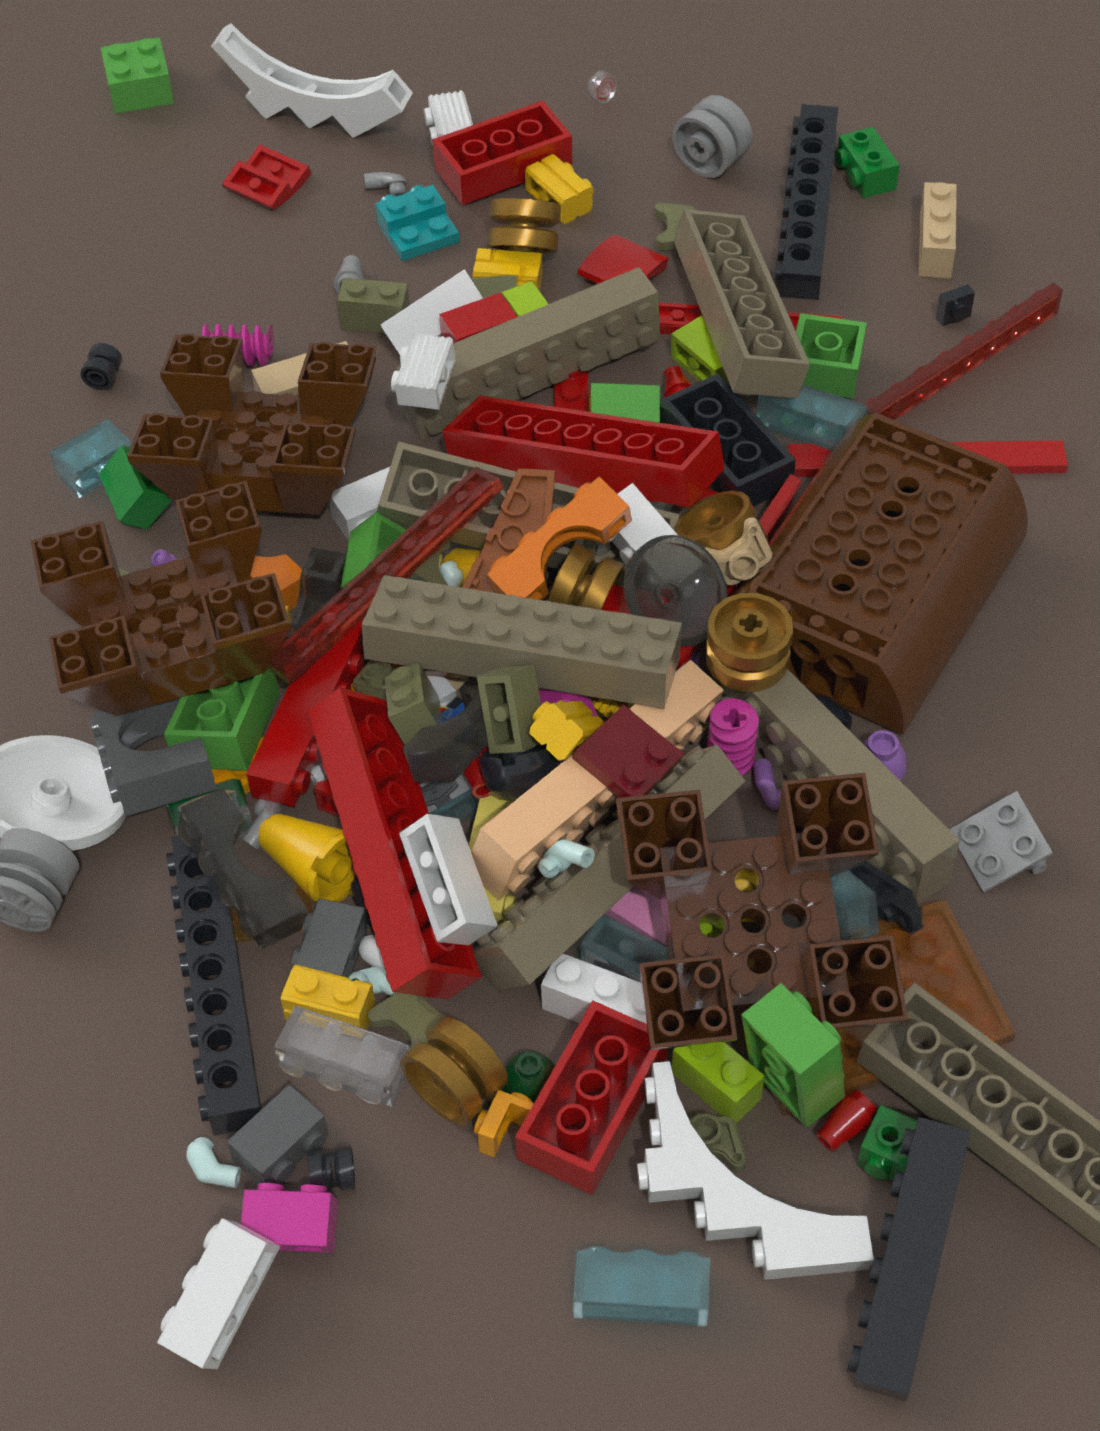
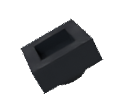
M969 284L939 295L936 319L942 326L971 317L975 292Z

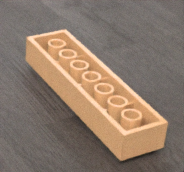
M690 660L675 672L665 709L635 704L630 710L680 751L684 752L686 744L690 741L696 744L708 732L709 727L706 723L710 721L711 711L718 703L724 690ZM573 755L480 829L471 854L483 886L498 900L510 891L514 894L518 893L531 879L530 874L537 868L539 869L538 864L544 858V854L557 841L564 839L577 843L582 838L585 828L590 824L595 828L602 823L610 813L609 808L619 798L572 759Z

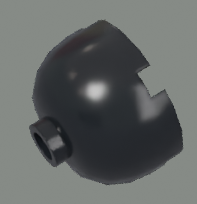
M539 744L524 752L490 754L489 750L482 752V756H478L484 784L489 791L501 799L513 800L514 802L557 767V758L546 749L547 744Z

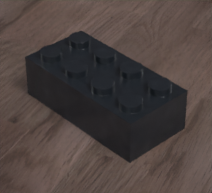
M715 374L660 399V423L719 432L725 469L710 485L712 490L719 493L726 491L743 492L749 497L754 507L775 497L789 475H794L796 459L736 393H733L731 387L719 374Z

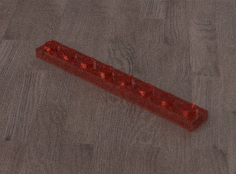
M1053 282L1043 290H1037L1026 301L1019 305H1014L1007 313L996 320L989 321L984 328L972 336H966L955 347L948 351H943L936 359L925 366L918 367L913 374L901 382H895L884 393L876 398L869 399L862 407L861 418L874 412L893 420L903 416L1057 315L1063 289Z
M478 467L470 471L280 646L268 666L269 670L289 684H293L299 677L303 676L318 659L330 651L345 634L357 626L366 616L383 576L405 579L411 576L426 559L437 552L452 535L464 527L479 510L490 503L492 498L504 488L500 479Z

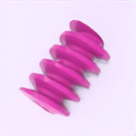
M204 323L202 336L216 337L225 335L230 338H243V360L245 359L247 366H254L257 359L261 367L269 364L274 348V330L272 325L268 326L266 334H262L260 325L256 324L253 334H249L247 324H242L240 333H236L234 324H229L227 333H223L221 324L216 323L214 332L210 333L208 324Z
M729 698L717 703L711 711L708 747L718 744L743 777L750 772L754 765L759 718L756 710L749 703L741 699Z

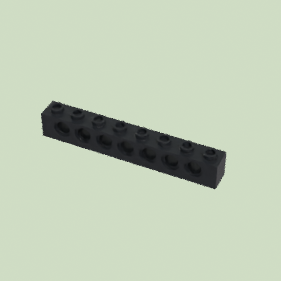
M802 104L800 117L794 116L792 135H797L798 137L792 136L790 155L795 157H789L787 176H793V178L787 177L785 197H791V199L784 198L783 218H788V220H782L780 239H785L786 242L779 241L777 261H783V264L777 263L775 283L781 284L780 297L819 300L838 107Z
M213 829L171 837L173 853H167L166 858L170 877L176 876L177 885L170 886L174 910L181 909L182 915L181 919H175L178 942H185L186 952L179 954L183 978L190 976L191 987L184 988L187 1012H194L196 1021L188 1024L192 1048L199 1047L200 1059L193 1060L194 1073L197 1085L204 1083L205 1095L198 1097L199 1111L202 1122L210 1121L213 1135L216 1136L239 1131L262 1109L224 852L219 830ZM198 875H203V876H201V877H199V878H193V877L198 876ZM201 908H208L204 911H197ZM207 941H214L209 945H201ZM219 975L213 980H205L209 976ZM216 1010H224L219 1015H210ZM219 1046H230L228 1049L221 1052L214 1051ZM225 1082H235V1084L229 1088H219V1086Z

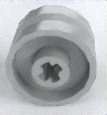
M710 95L702 99L693 107L692 111L680 118L672 129V141L676 153L691 171L702 177L715 178L722 175L752 145L753 133L749 120L733 101L723 96Z

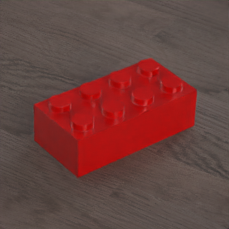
M543 100L432 139L434 169L462 205L524 183L526 167L536 162L541 163L542 159L552 154L557 156L563 163L568 162L572 165V135Z
M592 1000L515 1136L516 1160L591 1195L594 1194L646 1097L644 1079L651 1077L653 1063L665 1062L667 1058V1048L650 1050L646 1023Z

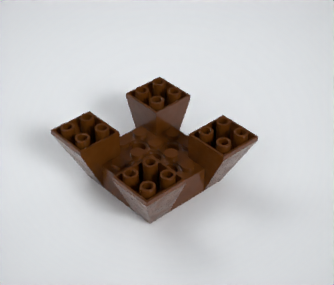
M192 333L175 334L161 369L160 377L185 416L165 415L163 413L144 414L127 455L128 462L174 501L192 494H200L221 488L227 484H235L247 480L256 511L319 515L345 474L356 434V428L350 427L368 391L378 355V347L366 346L364 344H332L325 341L318 343L310 342L298 379L299 396L290 393L264 394L256 391L243 392V338H230L225 335L216 337L197 336Z
M247 480L175 500L190 557L172 560L162 565L137 570L123 576L120 575L103 521L84 524L78 528L56 534H48L42 538L31 540L41 593L82 626V628L68 630L49 637L58 688L62 695L114 716H119L265 673L290 631L291 625L275 573L249 580L262 530Z
M865 773L783 781L776 836L708 843L700 790L616 799L627 882L661 901L669 960L639 963L650 1050L736 1041L737 1033L734 1015L743 1014L780 983L792 994L795 991L799 992L812 1008L811 1013L821 1023L827 1021L835 1029L908 1020L894 935L841 941L831 878L879 854ZM745 879L749 881L754 891L743 892L739 890L735 880ZM791 914L795 916L800 922V928L788 927L783 922L782 915ZM746 918L754 920L759 925L760 932L750 933L742 927L741 920ZM703 923L715 925L719 931V936L708 937L704 935L699 925ZM754 958L762 961L766 967V973L757 974L752 972L747 965V960Z

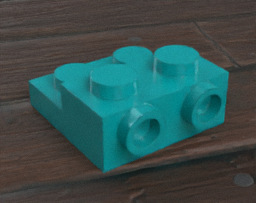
M416 185L408 193L396 197L388 194L380 202L375 203L377 223L401 261L460 242L459 232L446 213V203L434 185L427 187Z

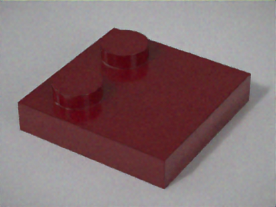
M623 704L575 750L572 759L619 798L647 795L680 763L684 753Z

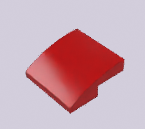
M259 144L246 163L238 160L223 181L222 186L273 210L286 202L305 183L312 172L308 165Z
M614 234L589 254L578 268L577 274L599 284L640 267L650 281L651 277L666 270L669 258Z

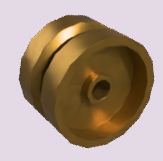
M518 198L490 200L489 217L495 222L508 225L495 226L489 229L487 246L497 250L544 254L558 252L559 235L553 230L539 227H552L560 223V204Z
M720 492L703 498L689 507L675 524V532L699 559V551L702 548L708 547L722 550L737 541L743 534L745 520L752 517L756 518V513L749 497L743 492ZM759 522L760 527H761V529H762V531H763V533H764V535H765V537H766V539H767V542H768V537H767V535H766V533H765V531H764V529H763L761 523ZM703 566L701 579L709 581L720 580Z
M576 543L560 567L547 601L602 610L612 585L618 586L625 564L606 557L599 562L593 575H590L595 562L594 550Z
M739 593L727 597L717 604L708 619L706 646L707 667L713 678L725 687L740 692H758L773 687L784 678L790 664L793 624L792 618L785 606L774 598L759 593Z
M444 1017L426 1034L427 1043L418 1042L400 1060L401 1070L415 1092L431 1109L454 1125L464 1127L482 1110V1099L491 1100L497 1091L501 1090L508 1083V1074L502 1061L479 1034L455 1018Z

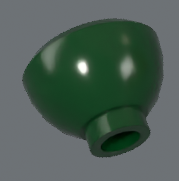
M523 1051L514 1055L505 1065L508 1083L502 1088L503 1092L523 1094L535 1103L555 1064L546 1055L537 1051Z

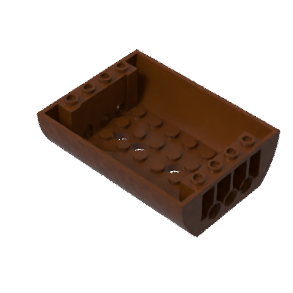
M874 412L855 422L846 431L768 542L772 551L770 562L761 567L751 579L742 580L731 596L739 593H759L772 597L785 606L792 618L793 624L788 670L811 693L817 696L830 697L840 707L903 735L1024 541L1028 527L1025 501L1014 476L1006 465ZM892 510L898 512L900 516L889 517L884 513ZM862 559L866 561L868 564L865 566H856L853 565L850 561ZM846 584L851 587V590L838 591L833 586ZM708 632L705 635L704 646H707Z

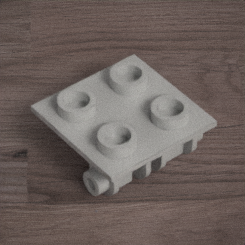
M1018 791L949 829L960 840L959 849L983 893L1026 869L1032 870L1033 874L1043 872L1047 868V857L1053 854Z

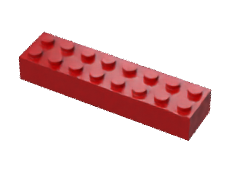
M481 395L442 430L447 453L450 455L515 472L518 471V468L555 470V482L580 488L585 483H592L600 477L618 494L633 483L649 502L673 504L677 507H691L725 469L719 432Z
M339 687L308 710V714L313 727L312 732L322 757V765L332 790L333 802L337 807L341 820L343 835L348 843L354 863L353 868L363 893L364 905L373 926L375 941L379 947L386 969V978L392 992L448 1000L482 978L471 944L462 945L437 942L399 835L400 832L426 814H429L410 753L388 718L387 700Z

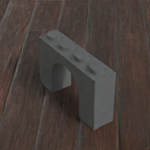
M180 698L119 716H114L94 707L96 715L89 717L113 804L121 802L125 816L217 790L201 738L159 750H134L143 742L165 733Z

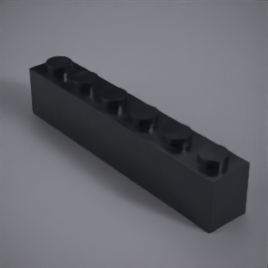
M918 1117L915 1130L906 1128L900 1154L909 1157L905 1172L896 1170L890 1196L898 1198L894 1215L885 1213L879 1238L888 1241L884 1258L875 1256L869 1278V1283L876 1284L877 1288L873 1302L864 1300L858 1327L866 1329L863 1346L853 1344L847 1372L855 1374L854 1387L905 1402L908 1399L971 1131Z

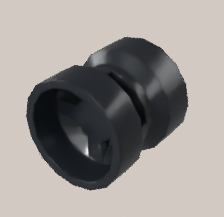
M97 343L91 347L87 357L88 360L84 363L80 376L89 387L96 390H107L112 386L115 372L119 370L123 359L121 353L115 347L106 343Z
M351 1146L340 1147L333 1153H325L322 1150L308 1151L310 1185L325 1186L327 1190L332 1187H338L342 1191L355 1189V1170ZM332 1161L335 1163L336 1179H333Z

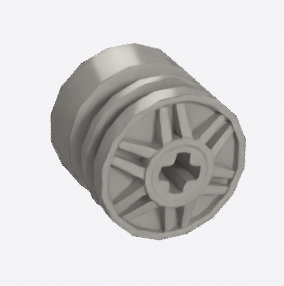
M12 828L4 832L0 840V922L17 929L33 932H42L50 928L62 904L61 896L67 894L80 867L76 856L69 848L50 836L26 828Z

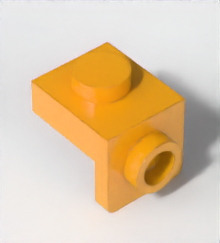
M500 1090L497 1091L489 1110L483 1109L475 1124L474 1133L478 1135L479 1152L495 1158L511 1122L522 1125L534 1103L527 1096L516 1092L508 1094Z

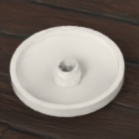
M52 735L23 737L0 745V838H2L4 832L12 828H26L50 836L69 848L70 851L98 844L114 834L120 828L126 816L121 802L113 804L97 747L77 739Z

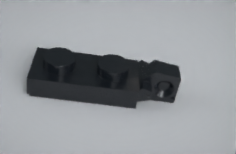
M868 861L845 871L874 896L875 915L879 919L887 923L895 921L899 929L909 934L924 928L921 916L922 908L918 906V902L913 898L911 889ZM836 876L832 878L833 887L835 889H837Z

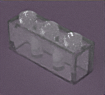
M295 1005L274 1045L278 1066L291 1076L302 1077L304 1075L318 1080L321 1085L330 1090L339 1091L343 1089L357 1094L361 1100L369 1104L377 1105L380 1102L392 1107L406 1078L401 1070L400 1060L410 1051V1047L402 1042Z

